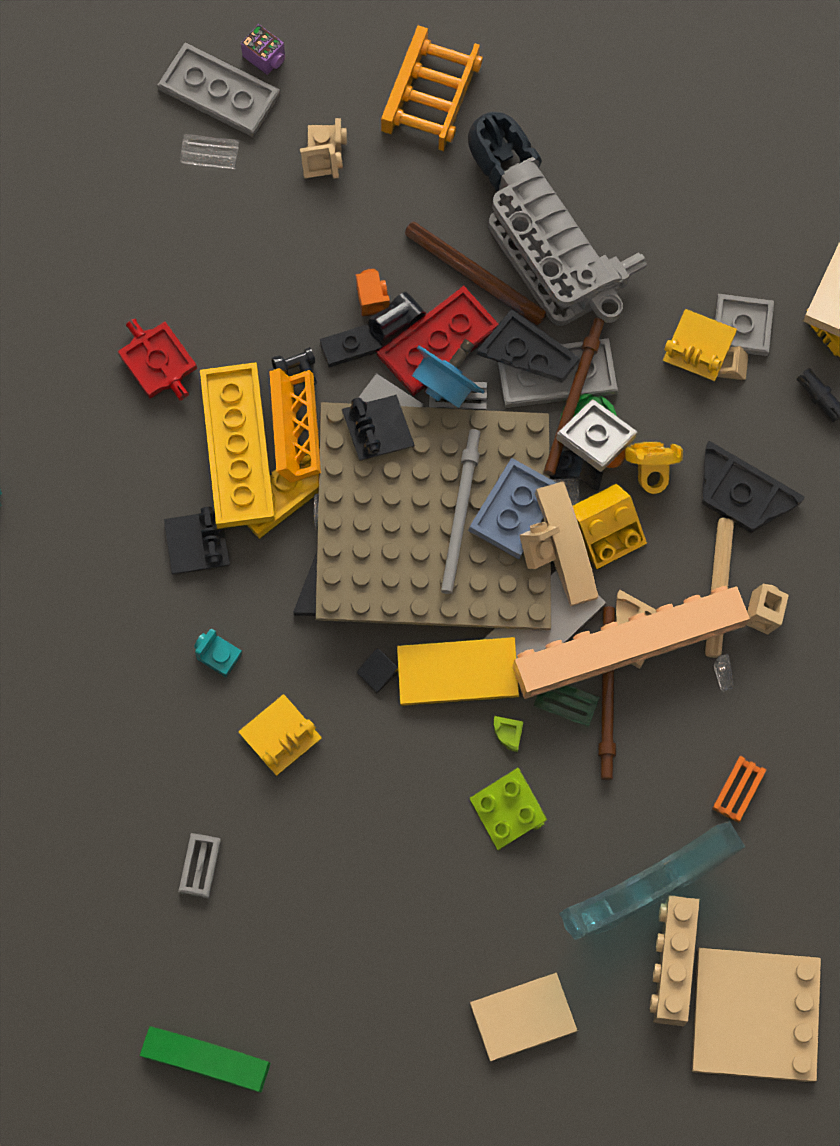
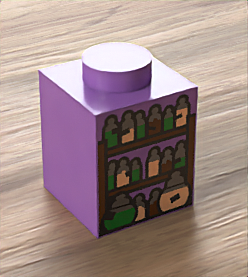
M259 24L241 42L242 57L267 75L273 68L277 69L280 67L285 59L284 42Z

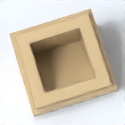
M741 346L730 347L717 377L745 380L748 353Z

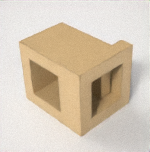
M764 583L752 591L747 611L750 619L746 625L767 635L780 627L789 595L779 591L776 586Z

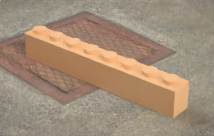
M722 586L712 590L711 595L703 598L700 595H694L683 601L684 604L675 607L672 604H667L656 609V613L648 616L645 613H639L628 619L629 622L620 625L617 622H612L602 626L601 631L590 634V631L581 632L575 635L572 641L563 643L562 640H557L547 644L544 650L535 652L534 649L521 652L517 655L518 658L514 660L513 669L524 699L745 627L750 618L738 587L728 589L727 586Z

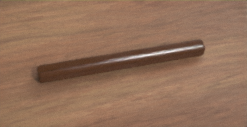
M412 221L407 226L405 235L534 324L539 325L544 320L546 311L418 223Z

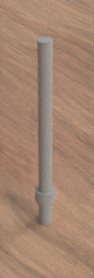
M476 429L469 430L467 446L462 452L461 463L463 464L441 587V592L444 594L453 593L475 466L479 462L480 453L477 450L481 432Z

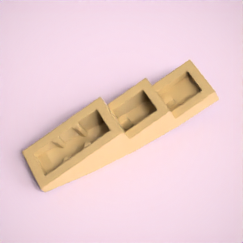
M564 481L536 489L535 496L544 517L543 522H546L547 526H559L560 532L551 536L556 560L553 562L570 607L598 599L599 596L585 543Z

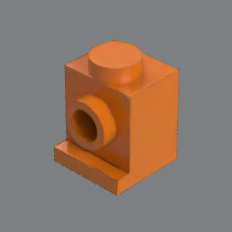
M367 269L362 271L361 274H356V287L362 316L374 315L389 307L390 299L386 281H380L379 272L376 269Z

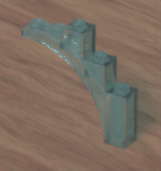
M730 821L716 825L658 863L594 897L566 908L559 915L564 921L565 929L572 935L574 940L594 933L598 935L609 931L636 912L655 905L678 888L694 883L744 849L745 845Z

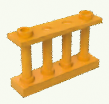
M418 25L381 117V131L392 134L395 125L400 126V124L438 135V150L444 151L447 142L451 143L456 132V126L453 125L473 73H478L481 68L483 57L479 56L480 45L475 43L470 55L432 44L431 40H428V28ZM429 54L466 66L462 78L422 67V63H420L422 55L427 56ZM420 77L457 89L453 101L450 102L413 90L411 86L413 78L418 79ZM413 101L448 112L444 125L405 114L404 110H402L404 102Z

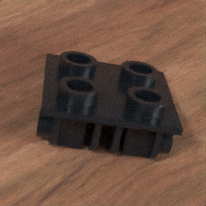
M397 394L370 402H365L362 398H355L351 401L352 405L350 407L342 409L359 461L415 446Z
M212 507L201 508L200 514L164 519L172 574L230 565L224 528L217 529L215 511H212Z

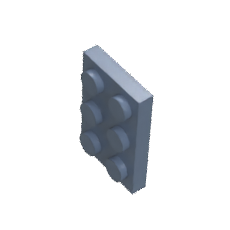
M511 458L468 531L520 559L523 554V548L519 535L530 531L531 525L541 523L544 519L535 496V491L538 488L552 485L556 482Z

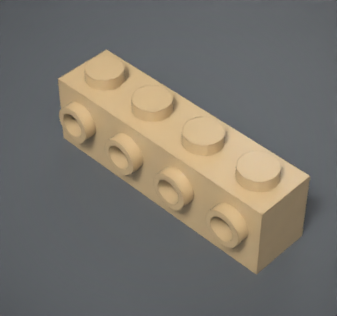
M669 895L665 904L661 903L659 922H663L662 934L658 933L656 940V952H660L659 964L654 965L653 982L657 983L656 995H651L650 1013H654V1023L685 1026L688 1022L700 899Z

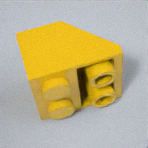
M614 484L573 505L588 557L596 569L647 544L632 498L618 484Z

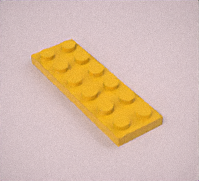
M257 362L200 370L217 529L275 521Z

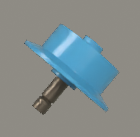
M465 339L449 362L446 360L442 361L418 345L417 349L424 358L412 376L428 387L425 391L428 395L437 401L444 398L457 408H460L471 391L482 394L485 392L474 382L462 375L463 372L459 370L474 344Z

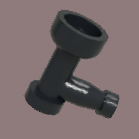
M309 347L304 349L303 353L286 359L280 355L271 358L274 370L280 368L287 375L289 369L298 366L301 372L310 370L313 373L310 365L315 364V357ZM314 377V385H316V384H317V380H316V378Z

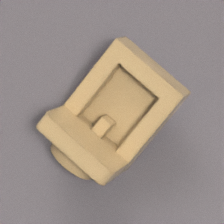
M333 143L300 148L304 178L332 174L333 179L339 178L338 169H343L340 152L335 153Z

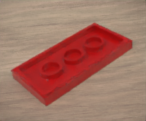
M463 286L377 352V356L411 395L415 396L426 387L412 376L424 358L417 349L418 345L442 361L446 360L449 362L465 339L474 344L470 351L472 352L489 337L499 324L467 288Z

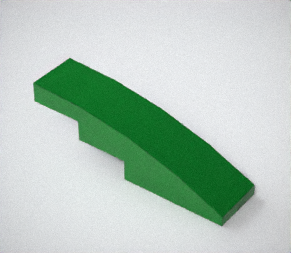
M149 1026L140 1056L145 1059L259 1093L262 1092L271 1065L270 1062L152 1026Z

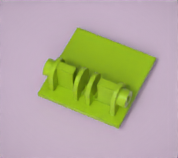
M516 768L469 798L497 850L505 847L530 830L541 828L545 825L544 822L547 821L545 814L519 768Z

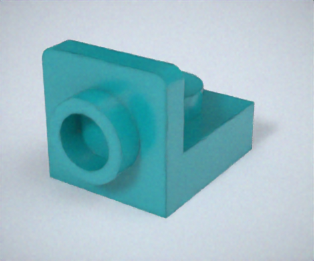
M212 628L207 634L202 633L194 645L197 660L224 677L228 676L242 655V650L217 636L216 631Z

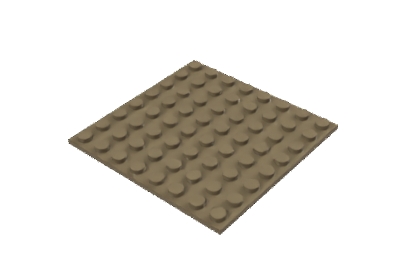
M321 402L319 451L321 473L319 474L315 620L551 630V562L536 569H528L524 552L520 559H517L468 531L511 458L550 479V475L543 472L549 456L548 413L401 406L415 446L359 461L342 413L343 408L350 407L352 404ZM476 429L481 432L477 450L480 453L479 462L475 466L453 593L444 594L441 592L463 469V464L461 463L462 452L467 446L469 430Z

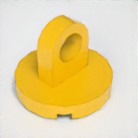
M661 442L634 443L631 447L627 446L625 448V459L628 462L638 464V481L640 486L648 493L657 494L665 490L668 485L669 465L683 460V449L676 444H670V448H664V443ZM659 472V482L656 485L649 486L647 484L649 474Z

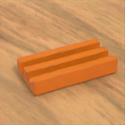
M739 756L712 809L739 823L767 769L759 768L755 763L748 762L744 757ZM742 766L746 768V771L730 802L724 808L721 804ZM753 772L757 776L737 814L732 812V809L749 776Z

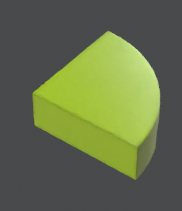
M494 716L496 737L507 749L518 753L523 722Z

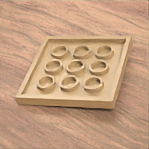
M698 948L692 1072L815 1083L817 1081L821 958Z

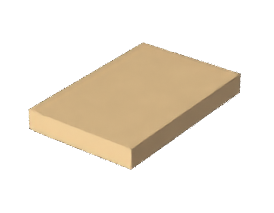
M557 972L470 1002L490 1062L577 1032Z

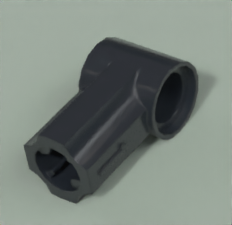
M406 291L398 295L390 303L389 307L369 318L367 324L374 338L383 341L404 327L408 329L425 316L426 312Z

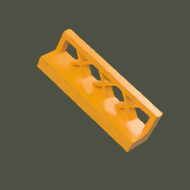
M280 368L269 371L276 472L290 483L320 474L321 466L313 373L307 370L289 377ZM305 382L304 390L299 397L294 394V385ZM302 405L307 406V413L301 421H298L296 413ZM306 429L309 431V438L303 446H300L298 438ZM305 455L311 456V467L300 470V463Z

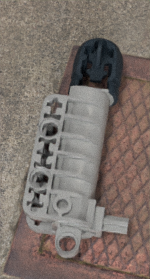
M490 112L481 115L473 122L468 132V146L473 158L483 173L489 176V181L494 189L498 191L493 197L492 208L494 212L491 214L488 223L491 234L537 303L546 311V316L553 324L557 326L567 325L592 310L604 322H615L619 319L623 309V303L617 294L618 290L627 286L631 275L647 267L644 261L645 257L642 254L640 255L639 252L621 262L616 256L608 259L606 255L599 257L540 171L539 167L542 159L536 149L531 148V142L519 124L512 117L501 112ZM512 150H514L519 156L521 163H517L509 167L508 170L503 171L499 160L503 163L513 158ZM497 219L500 221L502 226H495ZM512 240L514 242V244L518 248V251L513 250L509 247V241ZM526 262L528 263V265L530 266V268L532 269V271H531V270H527V271L525 270V268H526ZM542 284L549 295L541 294L538 286ZM553 302H556L560 310L566 309L565 317L561 314L555 315L556 306ZM607 302L613 303L617 308V312L607 314L602 310V305Z

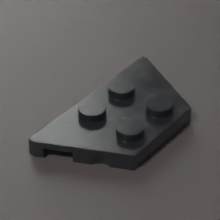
M708 441L705 448L701 504L725 518L732 519L735 524L752 533L803 502L805 498L803 495L713 442Z

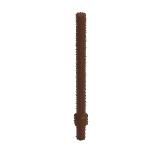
M594 318L589 335L584 338L581 347L583 353L543 471L547 475H555L564 444L556 439L557 433L574 417L593 356L598 353L601 344L599 338L605 323L600 318Z
M607 606L603 608V626L615 622L614 607ZM614 670L602 674L601 742L598 744V756L601 757L602 780L613 779V757H616V743H613Z

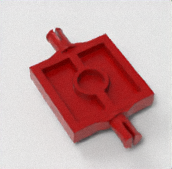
M136 319L131 320L132 324L129 321L126 327L133 334L134 338L130 344L118 350V355L148 398L151 399L169 388L173 390L179 401L183 400V396L186 398L189 393L181 384V380L195 371L197 365L168 324L163 322L154 329L143 331Z

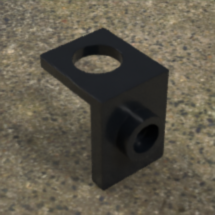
M572 450L562 451L555 475H550V478L580 479L592 489L599 490L604 470L600 472L596 469V475L592 480L589 476L591 464Z

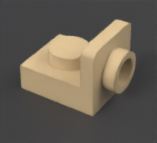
M335 118V125H308V147L333 143L335 153H341V145H347V128H341V118Z
M546 522L536 523L530 526V531L519 535L528 569H536L556 560L551 536L560 532L559 526H547Z

